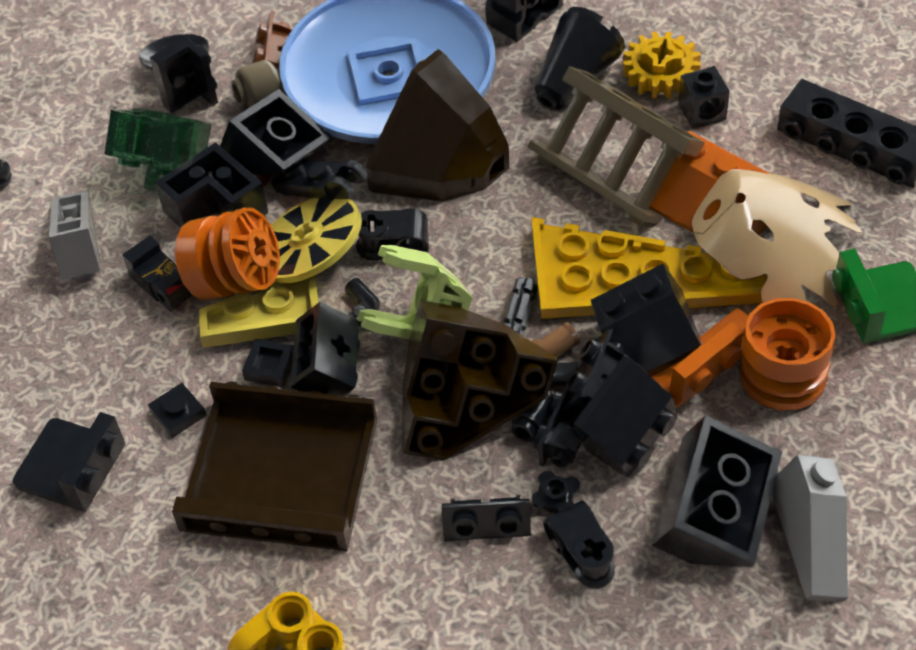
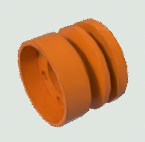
M241 208L233 212H224L219 216H207L191 220L181 227L175 244V259L181 280L189 292L202 301H212L231 297L235 294L265 290L275 282L279 272L280 253L274 230L266 217L254 208Z
M775 298L761 303L749 314L744 328L739 375L741 385L750 398L762 406L783 411L799 410L807 407L823 395L836 337L833 322L828 315L814 304L796 298Z

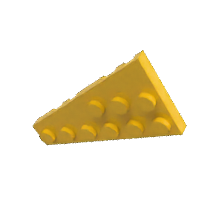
M531 217L541 319L595 315L591 299L661 264L666 266L683 290L689 308L763 303L761 300V289L767 280V274L751 279H738L725 270L710 254L701 252V247L687 245L686 249L665 246L666 241L608 230L600 234L580 231V225L565 223L563 228L546 225L545 219Z

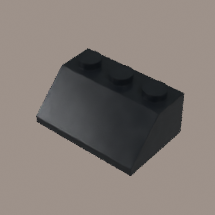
M705 415L682 438L651 546L690 564L752 567L756 561L782 451Z

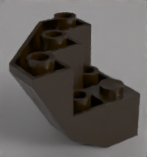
M437 49L429 57L421 60L408 76L365 165L366 172L368 173V189L373 193L441 202L482 191L510 168L509 144L491 106L445 53Z
M420 300L409 338L403 380V454L445 460L547 399L558 362L557 357L503 323L460 307Z

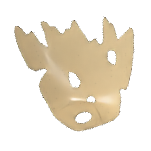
M731 169L722 174L708 192L692 219V229L700 247L715 258L731 275L738 279H751L767 274V280L761 289V300L763 303L775 298H796L807 301L801 285H804L835 307L837 299L833 294V284L828 278L826 271H833L835 269L839 252L825 236V233L831 229L824 221L831 220L855 232H862L854 219L837 208V206L852 205L843 198L786 176L742 169ZM742 193L745 195L746 198L743 203H735L737 194ZM801 193L816 199L819 202V207L815 208L806 204L801 197ZM720 200L721 205L717 213L710 219L704 220L703 215L708 206L714 201ZM753 220H761L773 233V241L760 237L751 229Z

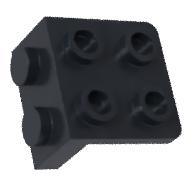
M99 412L90 428L59 418L50 419L13 477L16 489L86 512L126 444L115 416Z

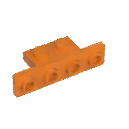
M734 309L700 336L702 345L684 360L651 376L673 397L676 409L696 393L703 391L713 379L724 370L730 369L740 359L743 351L744 328L748 319V315L741 309Z

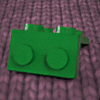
M855 248L840 251L837 267L832 271V281L862 343H870L916 332V270L914 266L908 261H902L865 269Z

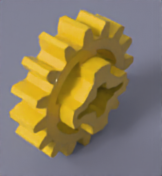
M653 31L652 38L649 39L640 35L638 37V44L630 42L628 44V51L623 52V77H628L629 87L638 85L639 94H643L648 90L651 91L652 98L656 99L659 93H664L667 99L671 98L672 91L679 93L680 75L701 70V53L695 52V43L684 44L685 36L681 35L674 39L671 38L672 34L669 31L666 32L665 36L660 37L656 31Z

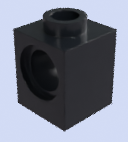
M715 66L680 75L678 105L692 129L727 120L730 90Z

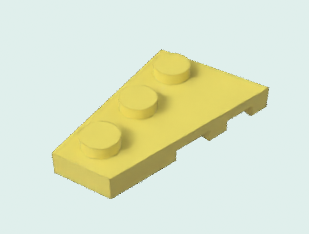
M316 275L293 283L274 282L269 289L254 295L247 293L238 294L199 309L202 347L207 348L295 334L296 320L319 303Z

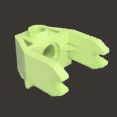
M381 245L378 256L383 257L382 261L397 268L420 272L421 275L406 316L364 309L359 311L357 320L362 322V328L372 332L409 339L420 300L469 310L473 297L461 281L429 253L394 245Z

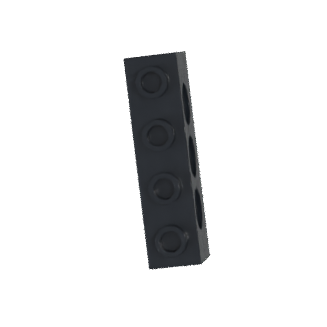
M802 78L781 104L777 130L783 132L787 137L800 139L816 146L823 153L835 154L851 161L858 168L869 169L886 176L888 180L895 184H904L913 189L916 186L915 125Z

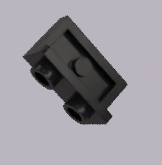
M184 35L149 57L163 107L171 114L199 96L212 106L218 103L216 95L218 86L211 74L209 65L211 57L201 44L196 45Z

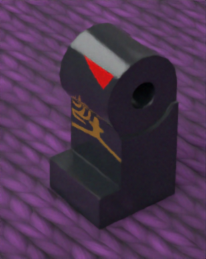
M151 235L122 254L130 278L170 312L193 296L183 284L177 270V265L161 251L159 243Z

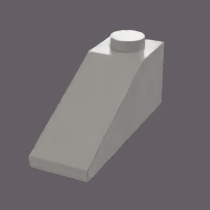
M89 191L51 199L49 239L61 280L69 278L76 281L84 280L93 276L95 272L100 271V253Z
M796 455L777 474L772 497L806 600L844 601L848 598L846 494L833 459Z

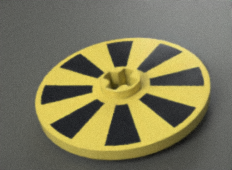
M312 198L291 208L271 225L278 241L280 253L279 272L275 279L276 283H293L315 276L337 262L350 249L362 225L361 213L351 199L331 198L326 200Z

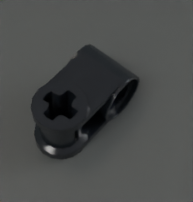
M409 208L390 211L368 210L361 213L362 225L358 234L359 239L356 243V250L362 258L366 260H382L383 257L378 256L381 245H394L428 253V218L423 211ZM370 221L374 222L373 232H371ZM370 240H374V251L371 250Z
M581 500L543 520V527L548 539L556 541L559 546L556 551L559 555L563 556L577 579L583 585L589 588H601L612 581L615 576V565L612 560L614 558V546L585 501Z

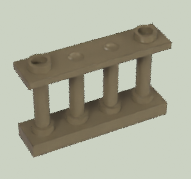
M568 67L562 80L574 87L571 92L574 97L549 144L530 140L527 147L539 154L537 160L543 165L552 169L561 168L625 210L623 216L633 223L641 226L645 222L658 224L662 221L663 217L649 207L677 157L681 158L683 154L698 157L705 143L589 72ZM594 99L603 105L600 110L603 114L576 162L561 151L587 102L592 103ZM622 118H625L633 123L630 128L633 132L607 180H604L590 171L616 121H621ZM654 136L663 142L660 147L663 151L639 195L634 199L619 188L645 140L651 139Z

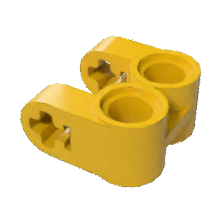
M293 591L284 592L276 596L265 608L242 626L228 644V650H274L277 646L284 650H318L322 647H330L332 650H346L343 635L338 626L332 622L325 621L312 608V604L306 596ZM290 619H302L295 626H284L286 621Z

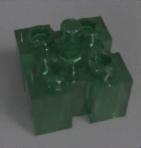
M135 108L132 111L127 109L111 110L104 155L118 158L117 163L127 167L138 168L140 163L147 165L143 187L146 190L157 191L155 182L160 179V175L168 174L208 147L212 123L187 117H177L170 113L149 108Z

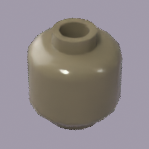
M267 60L239 68L236 71L235 79L231 80L232 92L240 107L245 106L248 109L278 89L283 92L280 69H276Z

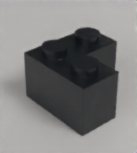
M216 142L155 182L163 212L180 228L191 220L211 216L214 213L221 215L224 212H233L241 208H254L263 215L269 213L262 182Z

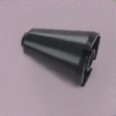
M576 6L570 7L567 12L561 15L534 86L536 98L541 105L548 109H555V107L562 109L571 102L574 97L571 93L574 87L562 80L568 67L587 71L598 78L620 58L625 49L624 39L614 26L609 30L600 23L604 17L587 8Z

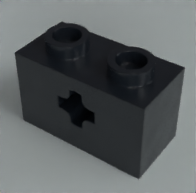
M322 302L317 303L296 320L290 387L303 392L317 390L331 395L344 396L350 393L355 388L358 380L356 367L357 352L360 346V340L358 339L359 321Z

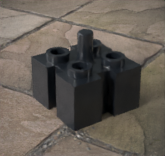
M486 0V24L513 41L518 42L536 28V23L540 19L546 20L563 6V0Z

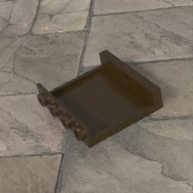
M234 381L226 383L210 382L209 388L213 404L186 496H176L172 509V514L179 531L348 552L377 424L374 399L354 394L348 396L324 394L317 390L303 392L285 390L278 386H248Z

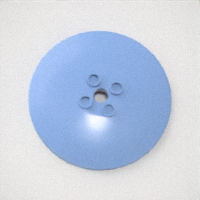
M327 0L305 15L287 37L280 56V78L285 95L331 136L351 142L376 144L411 70L421 60L426 59L439 49L445 53L478 93L484 97L494 76L495 47L485 22L472 8L460 0ZM386 71L397 72L396 74L391 76L381 75Z

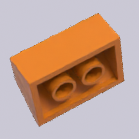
M688 131L689 134L705 143L698 157L683 154L681 158H676L649 208L694 233L692 229L693 216L722 174L731 169L751 170L764 174L769 173L699 135ZM742 193L737 194L735 203H743L746 198L745 195ZM716 200L708 206L703 215L704 220L710 219L717 213L721 205L720 200ZM753 220L751 229L757 235H760L767 227L761 220Z

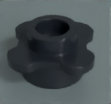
M552 471L542 472L538 477L540 484L538 492L532 495V503L538 509H544L547 512L556 514L574 504V493L580 490V482L573 476L563 478L555 476ZM558 490L560 494L554 495L552 492Z

